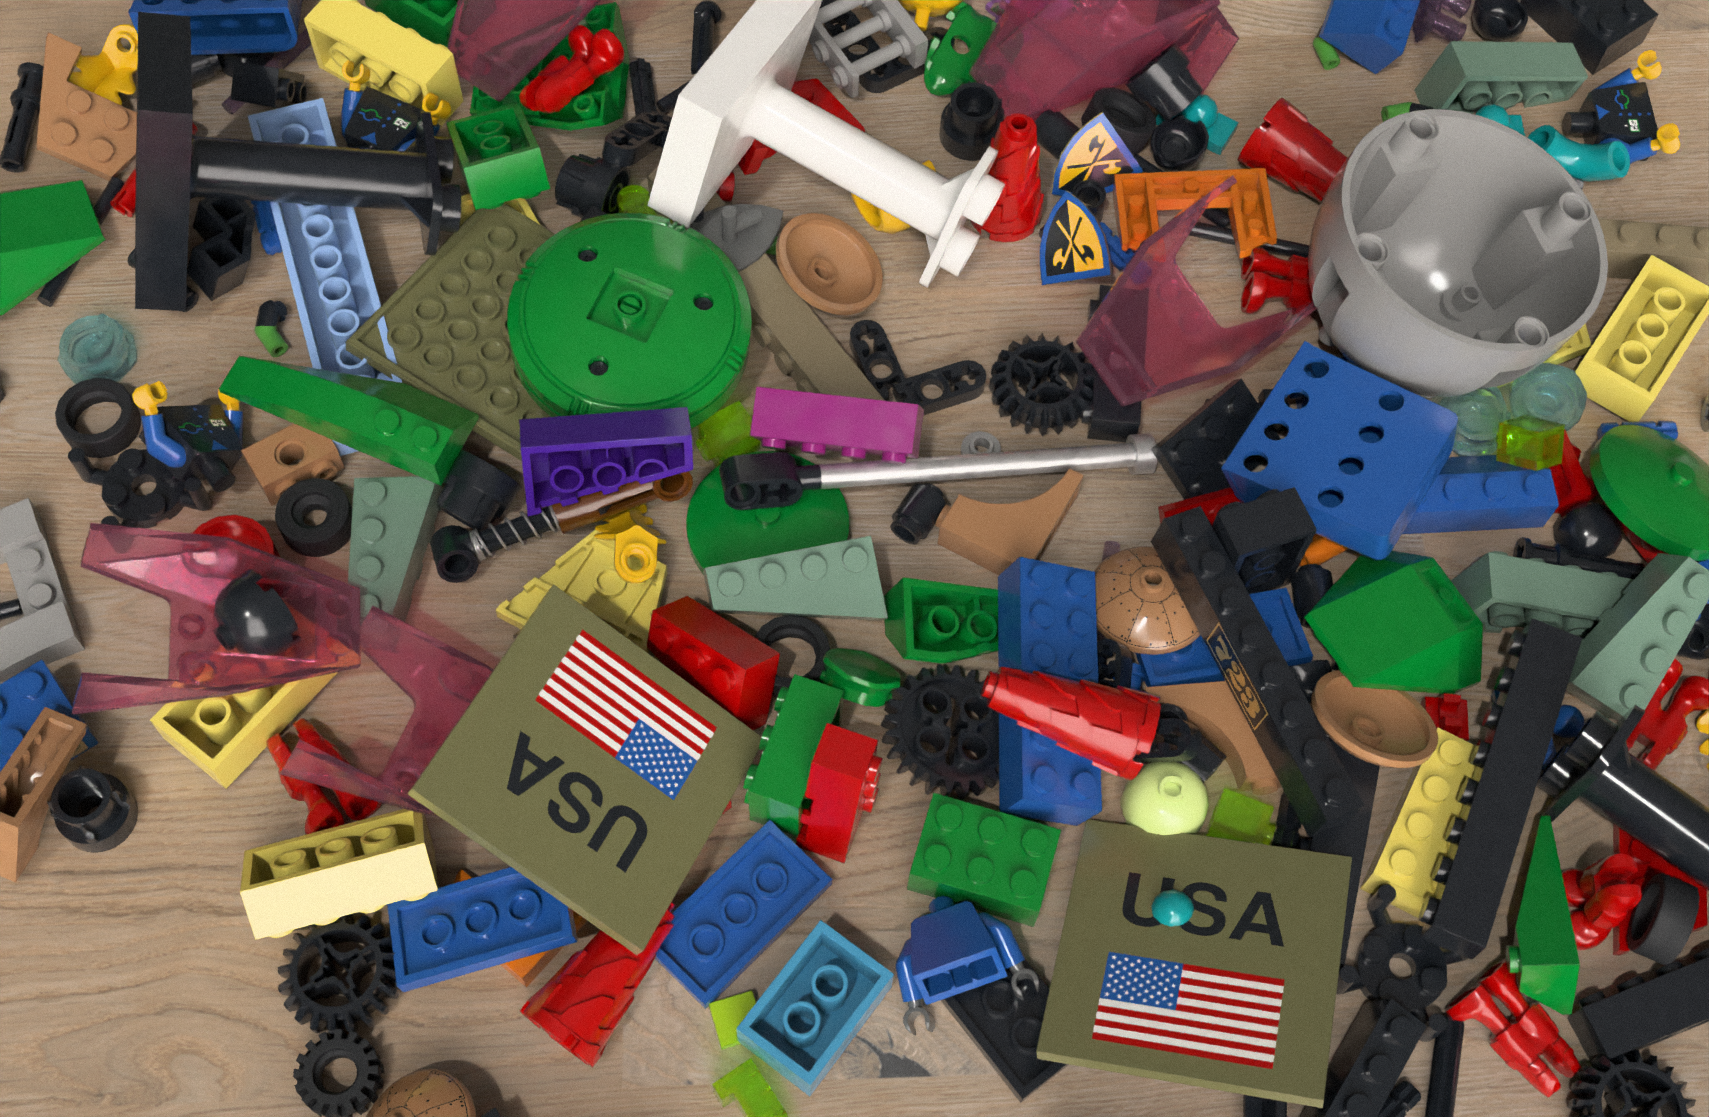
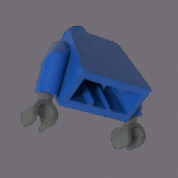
M946 896L933 899L929 904L930 914L913 920L911 923V938L905 941L895 965L903 1002H908L909 1010L903 1017V1024L915 1036L914 1021L919 1015H924L925 1025L929 1032H933L935 1028L934 1016L929 1011L923 1009L922 998L926 1005L977 988L1008 977L1007 968H1010L1013 974L1011 984L1013 993L1018 999L1024 1000L1020 989L1017 987L1021 979L1032 980L1036 991L1039 992L1038 977L1034 971L1025 969L1022 963L1025 957L1009 926L987 912L977 913L971 902L964 901L954 904L952 898Z

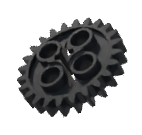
M938 664L933 675L923 667L918 673L917 679L910 674L906 677L903 687L900 686L894 690L892 694L893 699H889L884 708V711L888 714L884 716L881 726L888 729V731L884 734L882 743L894 745L889 751L887 758L901 759L902 762L896 771L898 774L908 770L913 773L909 785L913 786L920 780L926 782L925 794L927 795L936 786L940 787L941 795L947 797L952 789H955L958 798L963 800L968 794L969 788L976 796H979L985 789V785L992 789L999 781V712L987 706L988 698L981 696L985 680L980 684L975 682L976 674L973 669L966 677H962L958 665L953 667L950 674H946L943 666ZM951 698L955 700V711L953 713V716L951 709ZM923 704L933 705L939 713L929 712ZM965 710L974 712L980 720L971 719L967 716ZM952 716L951 725L948 727L946 724ZM951 736L955 737L949 746V740ZM920 742L931 744L935 748L936 753L927 752L923 749ZM948 747L950 753V765H947L945 762L946 751L948 750ZM962 749L974 752L978 760L968 758Z

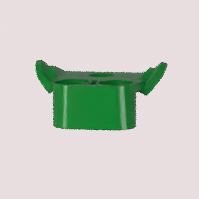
M962 1L946 14L945 18L952 22L941 43L938 37L934 36L932 38L925 60L924 82L928 91L937 96L951 94L957 87L968 81L982 83L995 90L1008 73L1025 41L1022 30L1016 24L1002 22L997 25L994 20L978 13L971 5ZM955 38L963 40L968 46V53H957L951 46V40Z

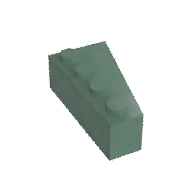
M1450 41L1414 91L1419 103L1422 105L1431 106L1434 109L1462 111L1473 114V110H1479L1483 106L1490 104L1501 106L1507 110L1522 102L1524 108L1568 101L1588 78V75L1573 43Z
M419 476L354 478L345 631L354 650L397 648L412 602L411 595L416 580H419L422 572V561L426 548L435 531L434 524L438 511H441L437 507L438 503L436 502L442 492L440 485Z
M871 536L706 567L703 571L710 609L714 613L794 615L800 617L883 621L888 618Z
M1492 551L1484 554L1474 564L1451 580V582L1483 623V632L1501 633L1502 628H1525L1533 618L1584 639L1599 623L1597 621L1598 617L1607 608L1612 609L1624 597L1623 591L1634 579L1618 577L1613 572L1597 573L1582 570L1581 567L1576 565L1560 566L1545 563L1544 560L1539 558L1523 559L1508 556L1507 553L1502 551Z
M1658 553L1623 591L1624 597L1612 609L1607 608L1598 617L1597 621L1599 623L1581 641L1566 691L1611 719L1620 720L1634 705L1645 711L1709 600V570L1690 557Z

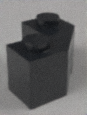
M205 198L199 201L193 228L205 242L192 249L187 274L211 301L243 284L251 256V242L256 213L244 200Z

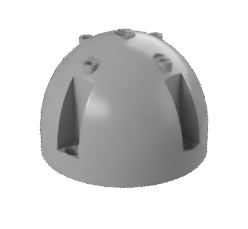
M1428 109L1400 114L1384 121L1366 134L1335 175L1319 206L1311 231L1308 268L1312 299L1323 323L1318 334L1320 340L1325 345L1336 346L1347 360L1355 366L1410 392L1427 398H1434L1436 396H1459L1478 388L1498 387L1516 380L1545 362L1578 332L1596 311L1607 282L1608 259L1604 234L1591 203L1572 176L1549 153L1524 135L1488 118L1462 111Z

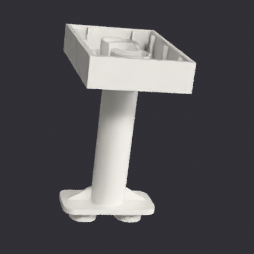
M756 0L678 95L647 206L689 228L756 139L924 233L930 259L919 284L928 288L940 268L958 277L980 238V235L964 227L967 218L983 226L1005 187V183L988 174L996 159L998 150L989 146L975 168L952 179H948L791 92L822 0Z

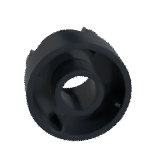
M1172 42L1155 54L1125 83L1140 103L1148 101L1165 121L1180 113L1203 91L1201 85L1187 68L1190 63L1189 58L1176 42Z
M968 81L957 87L941 115L939 136L945 150L962 160H981L990 145L992 137L995 138L1000 122L1004 120L1002 98L999 99L991 87L982 83Z
M579 154V156L571 155L563 164L556 181V204L570 210L572 215L581 219L592 206L607 214L620 213L629 191L630 170L628 167L610 163L598 156L595 159L583 154Z
M461 450L444 480L446 485L436 502L439 509L473 530L479 529V531L488 529L489 523L492 524L496 518L502 516L505 510H508L521 486L498 468L469 452Z
M82 765L79 766V769L69 772L58 781L53 789L51 801H47L50 813L54 817L59 832L76 848L91 853L108 851L123 843L134 830L138 818L137 802L132 793L118 778L93 769H86ZM100 805L93 813L88 815L93 807Z

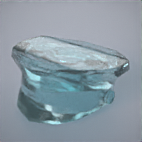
M105 314L86 316L75 320L66 327L61 336L60 352L57 360L66 375L75 384L93 378L111 379L118 382L137 363V349L134 336L121 326L118 321Z
M1543 363L1510 384L1509 400L1511 415L1524 430L1533 435L1540 434L1551 424L1564 425L1565 430L1569 431L1580 421L1584 413L1587 392L1575 371L1551 363Z
M1497 387L1478 388L1463 395L1444 397L1439 403L1440 406L1453 411L1458 416L1452 451L1460 457L1491 455L1509 436L1508 421L1511 419V413L1508 412L1506 402Z

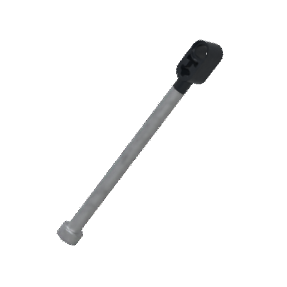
M1148 433L1129 435L1126 443L919 457L918 459L906 458V464L876 460L797 466L794 457L784 452L734 455L722 462L719 474L726 504L736 510H749L793 505L801 498L803 490L1065 472L1069 468L1079 471L1128 467L1132 475L1154 473L1157 458L1151 451L1156 445L1154 437Z

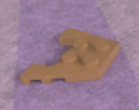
M48 32L45 45L37 150L110 181L111 177H117L136 159L137 112L68 82L82 54V47Z

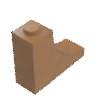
M1069 468L1062 479L1051 489L1032 499L1017 503H985L959 494L952 507L945 505L937 518L935 526L940 528L937 544L997 575H1000L1019 557L1040 561L1076 500L1084 475Z
M1226 681L1145 687L1144 692L1160 697L1157 703L1175 704L1185 712L1188 722L1197 726L1201 734L1227 756L1225 760L1234 775L1238 792L1252 790L1254 795H1267L1281 788L1277 776Z
M44 707L0 772V876L17 882L39 847L43 823L49 808L47 801H51L55 785L62 778L68 763L86 734V723L47 707Z

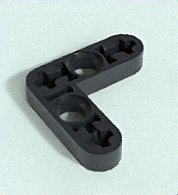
M850 10L825 22L823 26L830 36L834 37L844 32L841 26L846 25V31L861 22ZM935 27L923 32L928 39V50L934 36L938 37L941 43L948 29ZM870 35L841 50L852 63L881 48ZM952 39L951 46L954 49L955 39ZM853 45H862L868 51L857 55L851 53L849 48ZM898 56L874 68L873 71L876 74L871 75L870 70L860 75L859 83L871 93H883L924 74L925 64L914 69L912 65L902 64L898 60L900 58Z
M655 111L641 112L606 135L602 158L610 163L627 167L636 164L657 148H664L672 117Z
M861 320L851 328L849 345L855 362L885 401H889L888 390L893 388L892 394L896 402L918 404L924 409V415L974 400L980 397L984 391L986 371L976 361H960L905 378L886 333L880 324L872 320ZM863 335H867L869 340L873 339L874 353L870 355L867 342L861 340ZM883 364L888 366L892 373L886 378H877L872 375L870 369L875 365ZM967 375L970 380L975 379L974 385H969L967 381H961L962 376ZM932 384L938 386L943 394L938 398L930 399L921 393V389L926 385ZM954 386V391L950 392V387Z
M1106 638L1098 641V684L1117 688L1118 685L1131 688L1132 653L1129 648L1113 639ZM1113 653H1115V660L1110 661L1108 665H1106V658L1112 657ZM1112 677H1115L1114 682L1104 680V678L1112 679ZM1177 718L1159 719L1149 753L1141 752L1140 755L1135 754L1133 760L1139 763L1191 760L1201 749L1202 734L1197 726L1185 720ZM1182 733L1185 734V741L1179 742L1177 746L1164 742V736L1167 738H1179Z

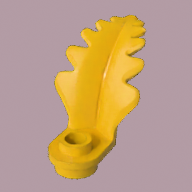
M120 24L110 31L99 55L80 56L76 67L81 71L72 72L68 82L122 105L118 92L131 95L136 91L132 77L137 72L138 34L135 27L131 24ZM121 38H126L130 41V50L123 47Z
M645 504L602 520L609 522L608 524L595 526V530L603 532L595 534L594 537L596 539L615 540L614 568L616 573L624 581L633 584L645 582L653 575L657 566V546L667 543L665 539L657 537L660 536L659 531L646 526L652 525L653 520L642 515L647 512ZM637 557L642 563L641 569H631L627 562L628 558Z

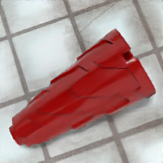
M1281 97L1263 118L1265 121L1259 128L1256 127L1240 152L1238 161L1250 169L1265 168L1267 177L1275 179L1297 193L1302 191L1321 203L1325 192L1348 157L1332 146L1333 141L1313 126L1305 114Z
M1013 113L1007 116L1003 122H1000L995 138L992 137L989 145L998 150V154L988 174L1005 183V187L984 225L980 226L971 221V224L980 234L981 229L990 233V240L999 242H1015L1033 234L1035 226L1038 223L1040 225L1044 208V194L1041 193L1040 146L1037 145V125L1031 117L1021 113Z
M1002 666L999 667L996 673L988 672L981 691V696L988 698L987 706L1016 720L1017 725L1056 741L1057 746L1093 761L1092 765L1130 781L1137 776L1143 766L1142 763L1134 761L1133 758L1135 754L1140 755L1141 752L1149 753L1157 730L1161 704L1157 703L1160 697L1144 691L1120 685L1117 688L1083 679L1077 682L1034 670L1033 673Z
M671 902L644 951L638 955L600 930L582 950L576 951L544 987L526 1001L520 1009V1013L539 1029L542 1027L549 1034V1037L593 1068L601 1058L609 1038L635 998L634 992L651 967L656 957V952L674 926L671 923L674 919L671 911L675 905Z

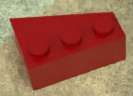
M689 596L652 610L647 647L659 661L750 729L755 730L765 725L780 653Z
M826 723L811 763L805 797L811 799L809 810L803 809L800 822L803 825L796 840V845L799 848L845 863L863 812H872L878 796L879 788L877 787L881 777L879 771L883 758L876 756L878 740Z

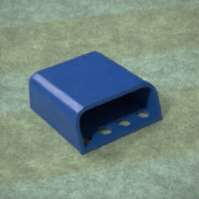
M134 0L128 13L137 34L138 12L190 16L191 55L281 52L293 48L298 41V28L303 0Z
M1304 341L1221 469L1235 496L1242 503L1256 500L1261 494L1272 489H1278L1281 492L1295 487L1317 529L1315 534L1371 559L1383 560L1387 558L1447 462L1455 442L1458 416L1447 408ZM1308 364L1311 365L1316 378L1308 376L1304 371ZM1291 393H1302L1308 398V404L1301 409L1290 408L1284 402L1285 398ZM1278 423L1287 428L1288 434L1281 440H1271L1264 434V430L1271 424ZM1251 455H1260L1267 460L1268 465L1260 472H1251L1245 468L1243 463Z

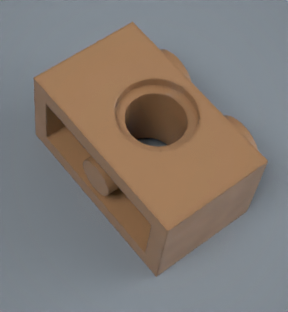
M292 424L241 450L251 472L271 506L277 504L281 495L293 484L312 478L330 480L337 472L345 468L339 452L331 439L296 424ZM301 459L298 464L289 465L292 461Z

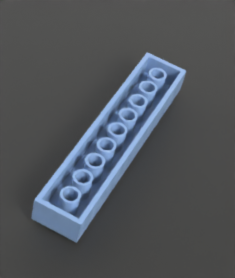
M323 98L248 115L255 141L337 146ZM270 202L312 367L402 383V380L391 374L392 380L370 366L367 359L363 358L361 360L346 351L345 342L382 306L355 208ZM383 315L377 324L386 357L397 365L393 348L387 341L388 329ZM333 440L340 456L358 452V450Z

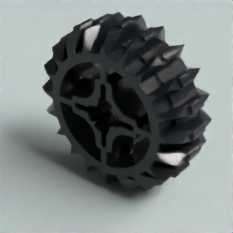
M1043 333L1038 336L1037 341H1033L1026 335L1022 340V345L1012 341L1008 351L1001 350L997 362L992 365V378L989 381V389L992 392L991 400L993 405L999 406L1000 418L1011 416V426L1014 427L1019 423L1024 424L1026 434L1032 430V427L1039 428L1042 437L1047 433L1048 428H1052L1058 435L1063 430L1064 425L1072 429L1076 425L1077 419H1081L1084 406H1087L1084 399L1092 400L1094 377L1086 374V370L1091 369L1092 364L1085 363V352L1073 353L1075 348L1073 341L1063 346L1060 344L1059 336H1056L1053 341H1046ZM1060 373L1066 377L1072 389L1066 386L1067 382L1059 376ZM1012 379L1019 383L1018 387L1025 391V396L1018 392Z
M349 914L342 916L340 923L334 921L321 928L315 924L308 925L311 934L306 938L300 933H294L293 939L299 946L296 950L292 948L283 949L284 957L291 963L278 967V974L287 979L278 985V991L282 995L289 996L285 1000L284 1006L289 1012L297 1011L294 1018L300 1025L310 1021V1029L317 1034L327 1025L328 1033L334 1036V1029H341L342 1024L345 1025L349 1033L350 1030L357 1033V1021L361 1019L368 1027H373L375 1022L370 1014L376 1009L383 1015L388 1014L389 1008L383 1000L385 997L397 999L399 992L390 985L396 983L393 959L395 953L392 950L391 936L384 937L386 929L381 923L371 927V920L368 916L362 915L355 922L353 915ZM342 942H356L367 947L362 950L355 948L349 952H339L334 949L333 945ZM320 954L322 959L321 966L315 974L310 976L311 981L307 983L309 969L313 961ZM333 959L347 972L348 975L345 978L350 985L349 989L334 974L337 969L332 962ZM376 963L374 978L368 989L362 994L360 989L361 980L368 972L372 971L370 966ZM333 995H343L350 1003L330 1007L320 1005L314 1001L322 996L324 999H327Z
M1632 1050L1627 1052L1626 1055L1621 1054L1611 1060L1600 1055L1592 1059V1067L1585 1066L1579 1071L1578 1075L1582 1081L1577 1080L1571 1085L1570 1090L1578 1098L1570 1100L1567 1108L1579 1113L1578 1117H1604L1602 1111V1094L1604 1090L1606 1095L1603 1097L1607 1102L1609 1110L1607 1117H1622L1629 1113V1109H1635L1641 1105H1644L1645 1108L1636 1113V1117H1657L1659 1108L1662 1117H1695L1687 1113V1109L1693 1107L1696 1100L1683 1097L1681 1091L1686 1088L1687 1082L1678 1081L1674 1083L1670 1078L1673 1075L1674 1067L1666 1066L1659 1070L1657 1056L1650 1055L1642 1060L1639 1050ZM1631 1081L1644 1087L1650 1094L1637 1090Z

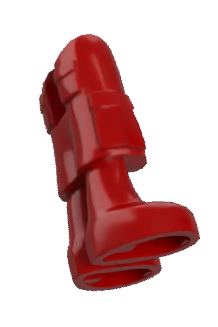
M575 26L568 35V42L573 56L568 61L565 56L560 55L541 70L538 76L522 89L519 96L521 104L527 109L547 114L561 111L574 96L594 84L596 78L613 71L623 62L624 49L619 39L608 29L603 28L593 35L585 26Z
M1256 247L1252 249L1251 255L1242 259L1241 278L1247 280L1241 296L1242 312L1248 314L1256 313L1260 310L1265 300L1269 298H1283V304L1286 305V308L1306 309L1307 311L1317 309L1312 299L1309 284L1308 258L1291 255L1288 260H1284L1269 254L1261 247ZM1270 275L1283 276V279L1272 277Z
M1676 658L1673 660L1647 705L1643 717L1626 740L1628 751L1633 747L1635 741L1647 747L1639 760L1653 770L1657 769L1667 755L1678 748V745L1688 732V724L1685 721L1686 716L1693 711L1709 709V679L1702 676H1690L1681 681L1667 710H1662L1660 702L1667 692L1674 687L1683 672V667Z
M305 718L292 723L300 741L306 745V748L292 755L290 747L282 740L278 733L266 741L269 752L279 769L278 774L281 784L284 785L292 799L305 801L307 805L308 815L305 822V835L344 825L343 816L321 790L322 785L331 786L343 810L352 820L360 821L366 819L380 808L383 798L377 788L367 783L352 780L346 774L349 762L338 750V747L325 739Z
M1616 853L1606 858L1595 860L1584 870L1571 868L1562 872L1568 906L1584 909L1570 914L1577 950H1589L1600 945L1609 935L1611 929L1618 926L1626 918L1627 911L1629 909L1632 910L1641 901V887L1635 884H1628L1627 878L1638 871L1636 862L1631 856L1625 853Z
M1505 958L1487 970L1476 981L1477 985L1471 987L1450 1003L1445 1012L1453 1020L1466 1021L1476 1019L1493 1033L1489 1042L1491 1048L1505 1061V1064L1513 1070H1517L1537 1091L1549 1098L1561 1088V1085L1555 1074L1539 1056L1542 1054L1560 1074L1567 1078H1572L1581 1069V1066L1574 1054V1050L1559 1035L1557 1025L1538 1002L1527 1003L1517 986L1516 973L1508 972ZM1492 996L1498 998L1511 1012L1513 1017L1510 1019V1022L1497 1007Z

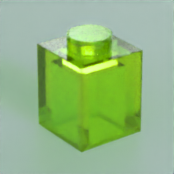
M739 400L714 413L698 425L699 439L696 440V446L704 460L707 462L712 460L716 467L731 456L757 452L761 449L760 441L750 436L752 418Z
M1527 415L1499 422L1496 436V461L1534 471L1561 464L1565 424Z
M1224 788L1214 807L1205 836L1270 845L1276 829V824L1269 822L1274 807Z

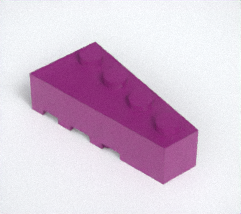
M756 387L750 436L761 441V447L768 449L785 450L786 447L801 448V452L825 455L826 450L839 451L842 457L852 459H865L866 454L882 455L881 461L906 464V458L918 459L924 409L918 404Z

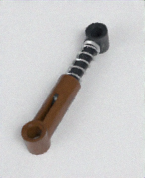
M690 471L644 484L634 481L618 487L619 491L603 495L602 491L581 496L578 497V503L562 507L561 503L553 504L542 508V513L529 517L521 511L520 517L512 520L505 517L504 523L496 526L489 523L488 529L479 531V529L468 531L456 525L442 527L433 534L430 541L437 573L447 582L459 583L466 581L477 572L478 565L481 564L480 561L485 560L489 555L493 557L496 550L505 548L509 551L511 545L518 542L525 545L527 539L533 536L541 539L543 533L549 530L556 533L559 530L564 535L656 499L669 502L680 500L691 491L693 477Z

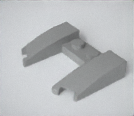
M29 498L0 509V565L8 564L24 617L0 628V682L10 679L41 659L45 664H49L85 650L40 513Z

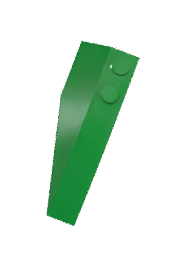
M245 356L237 358L219 387L220 392L440 486L479 418L477 413L405 383Z

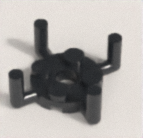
M74 448L68 453V459L83 481L102 486V499L114 516L103 518L101 527L112 544L119 550L128 548L137 528L148 529L157 526L156 522L167 517L170 520L178 515L183 507L207 511L212 506L211 498L198 477H190L185 482L177 480L161 461L148 453L147 449L138 450L131 448L123 451L108 471L94 468L81 448ZM145 482L156 483L153 492L145 496L136 495V490L141 484Z
M1382 885L1367 902V909L1375 930L1361 943L1355 957L1354 967L1346 965L1339 970L1336 994L1340 995L1360 989L1371 1002L1389 998L1393 999L1427 1026L1420 1041L1430 1042L1446 1029L1447 1020L1438 1013L1429 1017L1426 1008L1440 996L1447 986V965L1462 962L1469 958L1421 939L1423 926L1392 923L1386 908L1395 899L1396 891L1390 885ZM1400 958L1405 960L1411 968V977L1406 980L1395 977L1389 967L1390 959Z

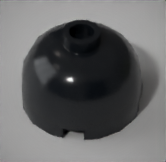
M248 569L231 580L221 589L217 596L214 616L219 626L213 632L217 640L227 651L236 648L244 656L254 659L273 657L301 640V636L292 634L299 628L290 610L273 588L263 591L256 584L263 577L257 572Z

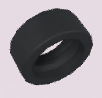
M1102 88L1097 90L1081 117L1083 127L1087 122L1103 112L1132 155L1142 151L1156 126L1155 115L1149 106L1145 103H1140L1133 94L1118 88Z
M93 378L77 383L69 388L60 398L55 411L57 427L72 449H83L87 457L105 458L123 451L138 436L141 425L139 409L134 403L133 398L123 385L111 379ZM112 402L117 403L121 407L120 418L112 427L104 432L93 435L81 434L75 428L77 418L85 409L93 404Z
M786 615L774 618L761 626L754 637L769 647L777 640L789 637L802 639L809 643L815 652V664L811 671L802 677L823 683L819 679L822 670L825 671L823 656L830 650V645L826 634L818 624L805 617ZM776 675L772 696L777 698L782 686L789 688L793 678Z
M1662 872L1654 875L1644 887L1641 901L1633 910L1627 934L1628 948L1636 954L1663 965L1673 962L1683 950L1694 927L1699 909L1700 897L1698 888Z

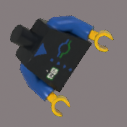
M1644 51L1638 57L1637 68L1634 70L1628 68L1589 92L1579 112H1566L1563 119L1565 134H1583L1584 143L1591 145L1620 141L1627 148L1630 164L1636 161H1647L1650 156L1656 155L1659 149L1667 154L1677 152L1680 147L1678 126L1668 123L1659 129L1657 128L1646 82H1639L1638 80L1641 77L1652 80L1660 75L1662 71L1660 62L1647 67L1648 64L1653 63L1657 59L1655 51Z
M347 60L342 66L343 76L350 81L349 88L344 90L341 111L342 136L346 140L348 147L405 151L416 138L420 111L431 112L434 136H437L440 128L438 120L445 119L451 114L449 102L443 99L435 110L439 97L434 93H428L423 98L422 110L368 86L362 91L360 90L361 85L365 84L370 78L369 68L361 63L359 75L353 77L354 62Z
M157 381L150 385L146 383L137 387L132 397L134 403L145 411V415L141 416L143 429L139 438L146 445L148 453L161 461L177 480L185 482L190 477H198L201 481L207 480L216 492L229 489L235 483L236 477L232 470L241 458V450L243 449V412L239 411V402L241 401L221 393L218 389L219 399L227 405V410H223L220 404L157 407L158 404L167 399L168 393L165 385L161 381Z

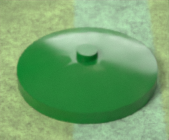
M1620 425L1607 431L1593 446L1589 458L1592 479L1606 505L1627 528L1655 548L1667 554L1687 556L1695 561L1709 560V465L1688 447L1657 430L1639 425Z
M758 451L747 454L774 453L778 451ZM790 454L794 457L797 466L815 465L809 460ZM720 465L713 469L698 485L690 500L687 511L686 531L688 546L693 560L702 574L706 567L846 541L849 537L848 508L839 488L803 490L801 498L793 505L787 507L736 510L729 507L725 502L719 474Z

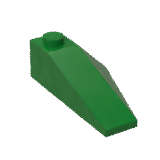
M903 577L883 596L888 616L884 620L885 635L903 659L943 664L998 651V589Z
M1541 816L1516 923L1514 944L1506 946V963L1508 972L1516 973L1520 992L1562 1015L1572 1014L1580 961L1550 816Z

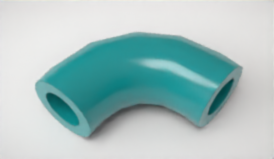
M1543 125L1535 129L1527 137L1557 160L1571 176L1583 181L1595 182L1622 178L1627 175L1630 168L1629 153L1620 141L1595 145L1578 143L1566 138L1550 125Z

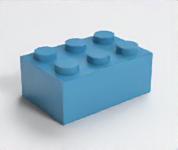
M820 920L736 1028L737 1040L808 1096H811L892 988L894 974Z

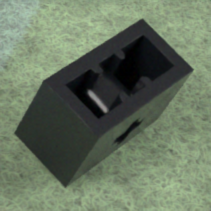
M235 61L230 100L271 108H282L306 102L308 93L307 84L304 82L305 75L279 68Z

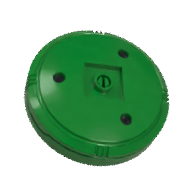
M641 213L607 214L580 221L559 231L538 247L526 261V268L521 269L522 274H518L519 281L514 282L507 311V326L512 360L522 385L536 404L550 417L687 407L692 429L711 417L725 404L733 394L744 373L749 355L752 325L751 306L744 282L733 263L717 245L692 228L686 230L684 224L680 226L676 221L671 224L668 218Z

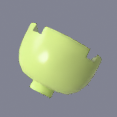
M1177 761L1150 762L1143 765L1137 776L1133 780L1127 781L1120 800L1123 816L1126 819L1125 825L1139 826L1149 833L1159 835L1179 833L1196 835L1204 825L1209 808L1207 789L1200 776L1189 766Z

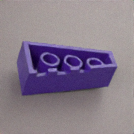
M687 407L519 419L528 517L542 513L543 507L561 503L562 507L578 503V497L599 491L606 495L619 491L618 487L627 483L638 481L640 484L693 470L692 432Z

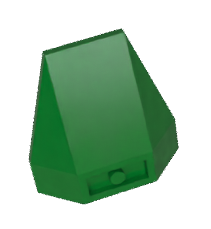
M617 2L581 8L478 54L470 114L476 115L519 103L529 125L569 131L603 126L623 118L630 58ZM583 25L593 35L603 28L608 29L619 39L624 49L623 62L613 71L596 78L594 84L574 96L561 111L547 114L527 109L521 104L519 96L522 89L537 77L541 70L560 55L565 56L568 61L573 56L568 42V35L575 26Z
M83 180L0 192V316L106 240Z
M1391 551L1387 558L1383 560H1374L1361 555L1304 617L1313 629L1316 638L1326 647L1338 664L1340 672L1348 678L1353 687L1455 694L1476 686L1481 681L1483 623L1433 557Z

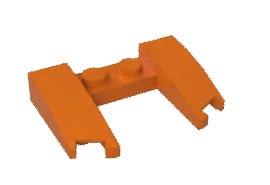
M1265 168L1114 174L1113 202L1121 249L1124 251L1128 249L1149 254V259L1162 261L1157 210L1227 208L1239 258L1251 255L1252 249L1263 244H1276L1277 233Z

